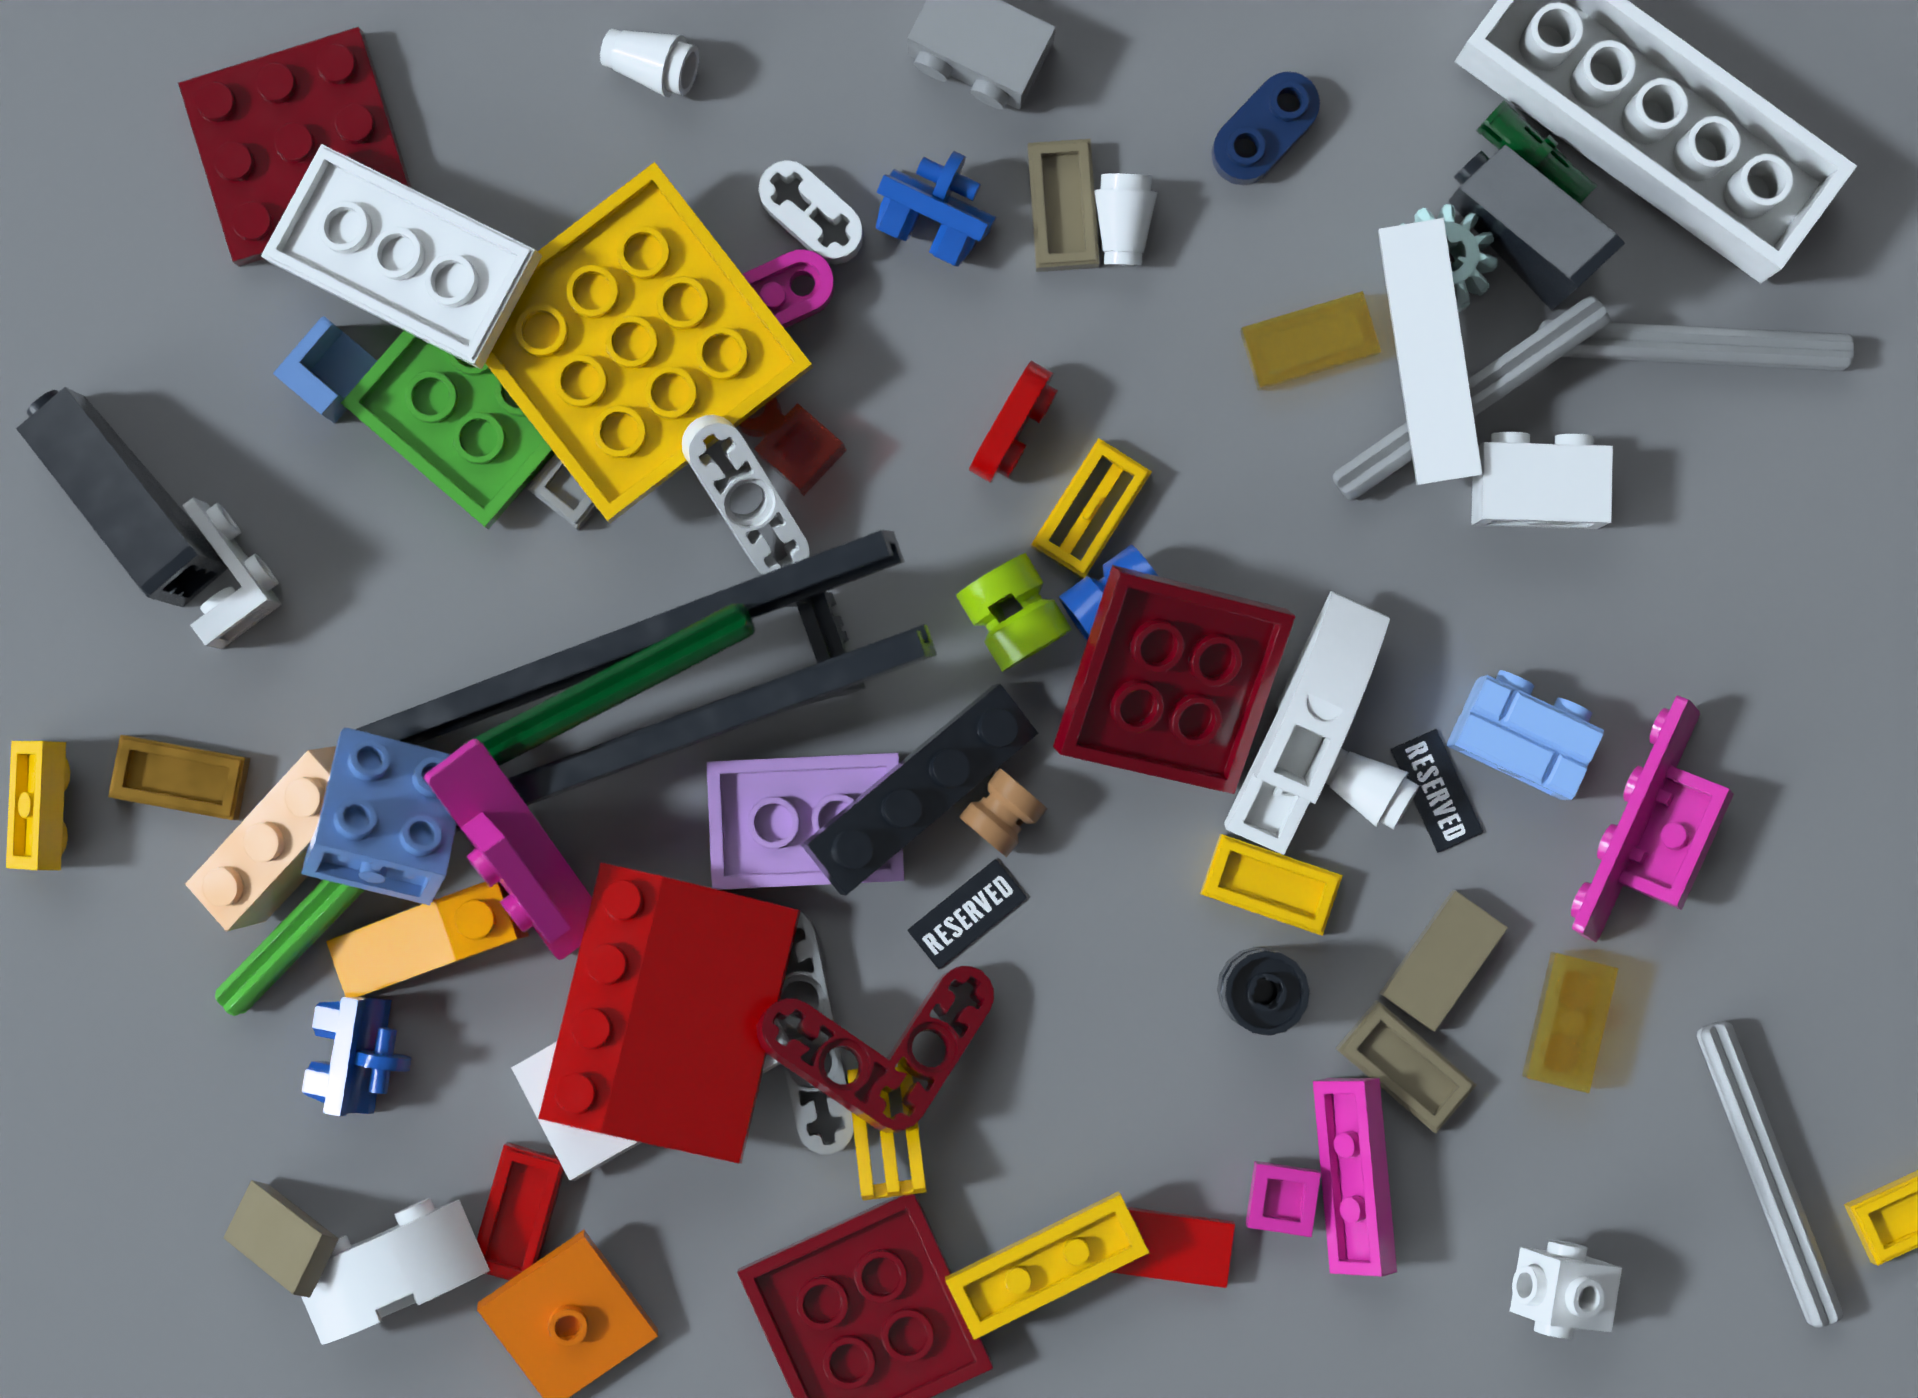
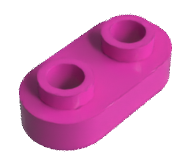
M800 249L788 252L742 274L784 329L821 312L829 304L834 293V278L829 264L822 256L810 250ZM799 276H809L815 282L813 291L805 296L796 295L791 290L794 279Z

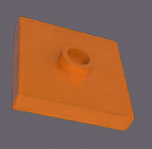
M582 1230L480 1300L477 1304L479 1314L543 1398L571 1397L658 1337V1328L585 1230Z

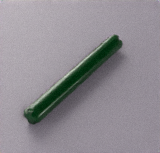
M732 603L472 739H478L497 765L501 766L753 636L755 633L753 619L742 603Z

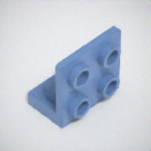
M350 728L342 729L338 737L318 825L307 849L301 874L430 905L446 876L457 823L427 784L425 775L451 754Z

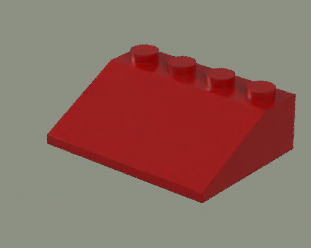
M601 862L538 1119L742 1164L767 1055L761 1048L757 1038V1024L761 1015L772 1004L780 1001L801 911L665 876Z

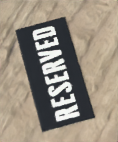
M1437 729L1390 749L1399 769L1409 772L1407 779L1419 785L1413 801L1437 853L1483 833Z
M995 858L907 931L939 970L1026 900L1027 897Z

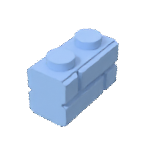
M1499 670L1496 679L1489 675L1478 677L1447 741V747L1559 800H1572L1604 734L1603 729L1589 723L1593 713L1583 706L1557 697L1554 706L1531 696L1535 685L1503 670Z

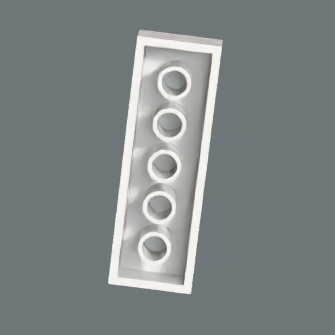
M1497 0L1454 61L1759 283L1764 282L1785 266L1857 167L1853 162L1628 0Z

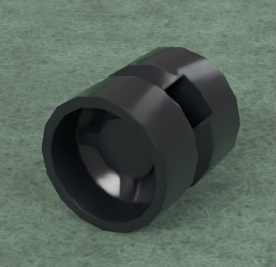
M1261 947L1241 950L1227 960L1219 974L1217 987L1221 1007L1230 1019L1254 1034L1268 1036L1286 1032L1300 1021L1308 1007L1310 993L1306 975L1296 961L1278 951Z

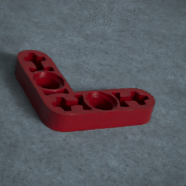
M959 966L946 972L936 981L887 1058L809 1004L798 999L785 998L772 1004L758 1021L757 1038L761 1048L769 1056L865 1122L885 1133H898L914 1126L923 1117L988 1015L994 1002V988L985 973L975 967ZM968 982L974 987L970 993V998L977 1005L976 1007L968 1005L961 1009L952 1020L950 1025L962 1029L961 1034L958 1035L948 1023L930 1017V1012L933 1009L938 1017L946 1014L956 997L949 990V986L958 987ZM790 1014L796 1015L800 1019L796 1030L811 1042L818 1038L820 1031L828 1036V1040L814 1051L810 1065L801 1059V1056L810 1049L796 1039L790 1040L785 1045L780 1044L776 1040L780 1029L772 1023L774 1017L784 1020ZM922 1031H930L937 1034L945 1045L944 1059L936 1067H927L920 1064L913 1054V1041ZM844 1048L856 1057L858 1073L851 1083L838 1084L827 1076L824 1069V1060L830 1050ZM899 1062L911 1076L928 1081V1085L924 1089L919 1082L912 1084L902 1100V1103L909 1108L908 1114L900 1112L888 1118L883 1113L887 1103L880 1097L881 1091L890 1093L896 1090L907 1076L906 1073L895 1069Z

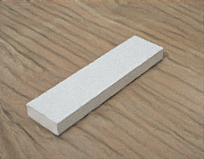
M1444 218L1380 228L1378 235L1416 485L1482 475Z

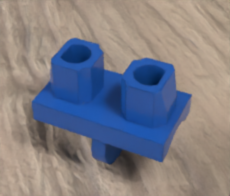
M956 151L951 153L945 166L926 157L922 158L916 174L936 183L935 188L894 169L890 175H883L876 192L884 196L876 222L878 230L897 239L907 241L910 239L920 214L941 223L929 253L957 267L964 262L977 241L980 242L989 235L996 217L951 196L953 191L973 201L981 186L980 183L961 175L966 156Z
M341 997V1001L320 1002L316 1005L312 1028L315 1031V1036L335 1039L331 1062L311 1061L305 1071L302 1092L308 1097L325 1103L323 1113L336 1116H346L349 1113L374 1114L377 1093L387 1094L391 1071H410L412 1058L407 1055L394 1053L397 1030L387 1028L392 1000L379 997Z

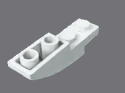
M1330 591L1276 703L1278 712L1224 822L1226 830L1280 854H1285L1309 803H1316L1343 745L1378 657L1390 621L1388 616Z

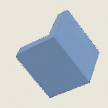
M323 316L273 374L318 413L336 423L347 410L341 402L377 360Z

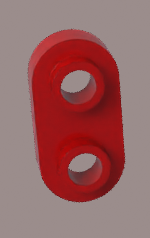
M1032 360L1029 362L978 449L969 467L970 472L992 483L998 473L1007 478L1010 477L1027 446L1017 439L1029 418L1040 424L1058 393L1057 389L1048 385L1054 374L1053 372Z

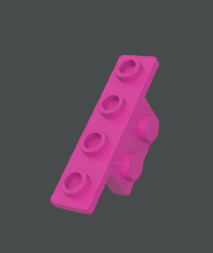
M1677 695L1671 708H1663L1656 717L1650 733V743L1654 744L1645 766H1637L1627 781L1623 799L1628 803L1618 825L1611 824L1602 836L1597 851V858L1602 860L1592 883L1585 882L1574 898L1571 916L1575 920L1572 929L1593 942L1599 940L1623 886L1677 909H1683L1733 798L1734 793L1729 788L1676 768L1700 716V711L1689 699Z
M478 739L470 740L427 772L425 781L474 846L475 850L466 856L490 888L497 882H500L509 894L500 901L506 912L523 933L533 927L551 953L558 960H562L581 945L592 897L484 745Z

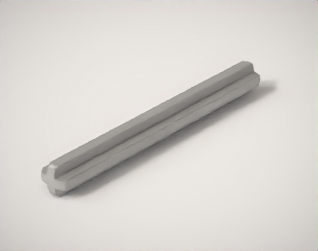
M1594 295L1587 296L1470 377L1468 382L1474 417L1605 327L1611 319L1601 301ZM1407 422L1335 471L1333 480L1346 499L1349 501L1355 500L1413 460Z
M1553 320L1543 321L1541 324H1539L1538 330H1540L1542 327H1544ZM1608 323L1562 357L1842 371L1853 363L1854 339L1848 334Z
M1718 1021L1706 1025L1697 1031L1698 1042L1806 1322L1814 1328L1833 1324L1842 1319V1307L1733 1025L1726 1021Z

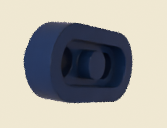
M1281 72L1268 78L1217 133L1212 146V161L1219 175L1228 182L1237 185L1253 184L1266 176L1312 127L1320 108V97L1315 85L1307 77L1296 72ZM1282 94H1292L1298 99L1300 108L1294 112H1286L1279 107L1277 98ZM1240 139H1248L1255 144L1257 153L1250 158H1243L1235 152L1234 143Z

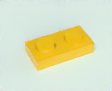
M11 741L6 868L61 870V857L68 841L67 828L63 821L64 791L67 789L70 781V765L66 758V742Z

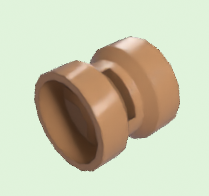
M999 768L987 783L990 795L987 798L983 797L981 801L971 802L960 814L959 818L1007 857L1019 843L1018 833L1022 830L1020 826L1023 823H1036L1047 808L1017 781Z

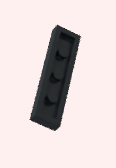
M1001 684L992 685L802 843L801 846L840 895H848L1039 733Z

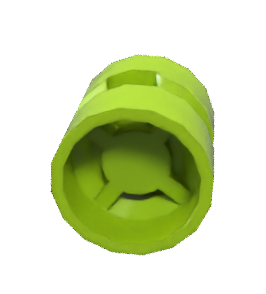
M1026 553L998 566L956 594L957 599L973 625L987 628L988 634L984 643L1002 672L1033 656L1072 631L1071 626L1055 600L1042 599L1039 594L1044 582ZM1015 597L1023 609L1006 619L1000 605Z

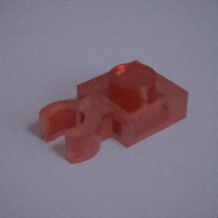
M776 397L766 404L764 412L759 417H748L738 425V428L748 436L765 437L754 448L757 455L803 496L847 451L842 441L798 403L784 416L781 405Z

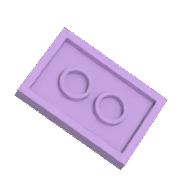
M899 753L707 762L712 888L718 890L831 884L801 844L899 764ZM903 848L862 883L905 881Z

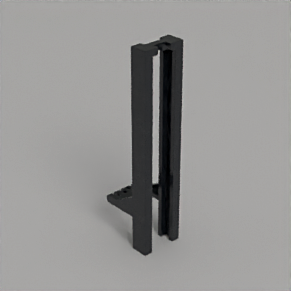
M879 530L354 730L412 745H419L571 688L732 603H742L752 619L784 607H798L817 664L507 778L528 806L784 711L860 691L866 688L864 682L937 656V652L927 624L917 626L847 652L844 643L849 639L846 631L841 629L844 625L841 616L833 615L831 607L836 605L833 593L826 591L904 563L894 531ZM456 824L455 832H458V831H460L461 829H460V827Z

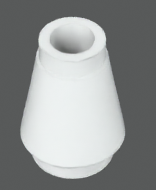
M610 29L602 42L600 61L603 66L612 68L614 71L665 97H670L674 93L686 95L691 89L698 70L699 50L697 46L688 44L683 35Z
M1120 173L1101 174V189L1094 191L1105 265L1142 266V253L1145 250L1158 193L1151 191L1152 176Z
M1342 748L1325 782L1374 826L1377 827L1381 822L1393 830L1405 814L1419 788V785L1407 779L1409 772L1351 751L1347 752Z

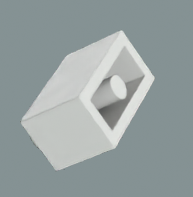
M1523 432L1492 433L1491 442H1484L1478 446L1482 475L1472 476V526L1599 529L1611 523L1613 446L1594 445V436L1588 434H1560L1555 436V444L1530 443V434Z

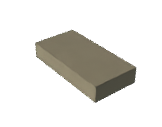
M1091 139L1028 143L1027 152L1036 272L1099 268Z
M1452 890L1379 994L1435 1032L1508 927L1456 890Z
M1377 1000L1335 1048L1369 1078H1380V1087L1435 1134L1477 1085Z
M251 1180L223 1237L293 1295L308 1298L311 1297L339 1240L338 1237L269 1184Z

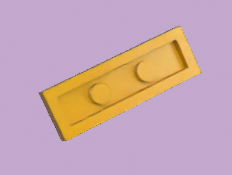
M1117 1191L946 1276L945 1281L975 1340L1148 1254L1149 1251L1120 1192Z

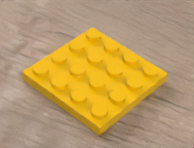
M655 162L537 251L542 257L485 362L610 524L689 464L682 451V438L685 430L694 420L705 415H718L730 421L734 427H737L813 368L812 363ZM714 434L707 436L703 440L706 450L719 441Z

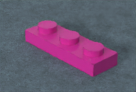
M1326 1078L1313 1081L1330 1274L1382 1277L1396 1273L1397 1264L1380 1078Z

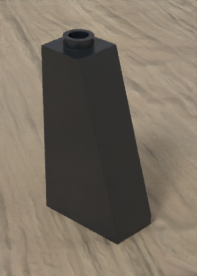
M64 387L59 392L51 390L43 394L30 405L27 410L29 418L16 429L147 598L184 607L228 569L203 533L85 396Z

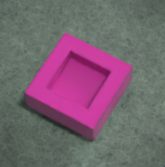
M1254 1161L1246 1226L1253 1229L1312 1237L1321 1173L1313 1169Z

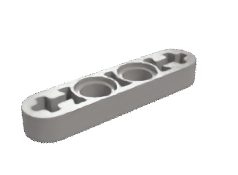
M801 911L797 928L803 927L805 939L796 943L798 963L810 957L813 962L814 971L798 970L786 974L780 1000H782L785 988L790 983L805 981L810 983L819 995V1004L816 1010L835 1022L816 929L812 920ZM789 1015L784 1020L778 1019L789 1040L796 1039L804 1045H821L828 1040V1036L821 1031L818 1038L812 1042L799 1034L796 1030L797 1024L800 1021L798 1017ZM841 1048L832 1049L829 1051L832 1058V1067L827 1076L838 1084H848ZM784 1066L797 1132L801 1142L810 1151L820 1155H832L843 1150L851 1141L854 1133L852 1112L827 1095L826 1098L831 1116H842L845 1126L836 1129L835 1141L824 1142L821 1133H811L808 1128V1123L814 1122L818 1117L816 1099L813 1098L804 1104L800 1095V1091L814 1092L820 1090Z

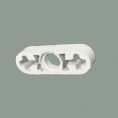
M705 415L694 420L683 434V454L757 570L763 575L808 558L809 545L805 536L740 432L730 421L718 415ZM711 434H714L720 441L728 438L721 444V447L729 462L734 466V469L729 470L725 474L710 455H702L706 451V445L703 440ZM745 483L759 485L763 495L762 501L756 510L749 514H737L731 511L730 497L738 486ZM769 524L773 532L783 543H787L784 547L788 555L781 561H777L772 555H769L771 553L770 547L758 531V529Z

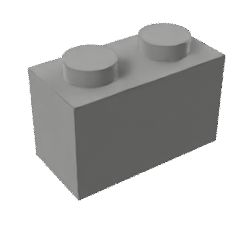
M926 0L907 38L908 55L915 58L913 64L918 70L936 80L947 82L949 76L972 86L970 93L986 105L1003 110L1005 105L1008 104L1021 110L1054 44L1056 27L1002 0Z

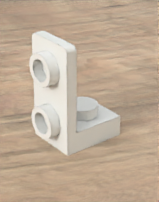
M191 498L182 506L242 586L236 591L230 586L214 594L200 608L204 615L190 625L205 646L223 649L282 605L272 591V588L279 583L270 568L257 554H253L249 558L246 556L234 539L241 534L238 525L219 503L210 507L203 501Z

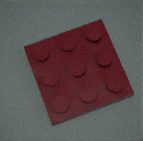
M359 27L178 83L232 262L238 267L264 259L261 255L321 144L412 188L365 35Z
M1112 565L1053 747L1063 756L1235 794L1296 616L1286 608Z
M916 1194L890 1198L749 1263L737 1271L793 1398H931L993 1369V1362L982 1338L973 1339L945 1281V1277L952 1274Z

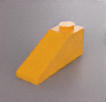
M482 882L432 900L430 905L422 904L330 939L326 943L345 997H361L529 936L528 932L523 933L501 905L500 901L509 895L501 883L497 882L490 888L486 882Z

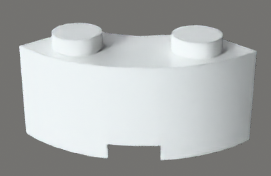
M431 1198L420 1201L394 1214L398 1222L397 1226L353 1245L350 1244L347 1235L339 1237L311 1297L301 1296L322 1345L380 1323L382 1321L381 1318L414 1303H417V1305L423 1304L490 1271L460 1200L438 1208H434Z

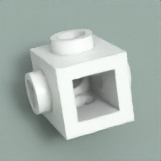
M1548 1240L1547 1250L1520 1247L1517 1270L1512 1281L1513 1294L1510 1311L1535 1320L1534 1331L1552 1337L1572 1339L1574 1329L1612 1332L1622 1268L1586 1256L1588 1248L1575 1243Z

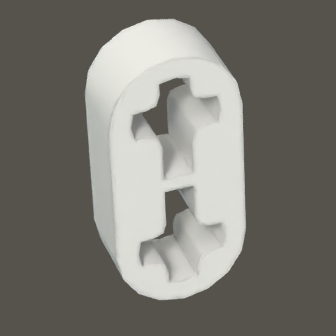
M784 160L772 164L765 170L760 178L758 190L762 205L770 217L807 250L819 254L829 264L845 263L857 255L862 247L863 229L860 218L847 203L810 170L798 162ZM796 178L802 181L798 187L802 199L810 206L803 212L788 199L780 206L774 203L778 196L774 187L776 181L781 179L787 184L793 182ZM818 213L834 226L842 220L848 223L845 232L849 242L845 246H841L835 241L827 248L821 245L824 234L821 227L813 221Z

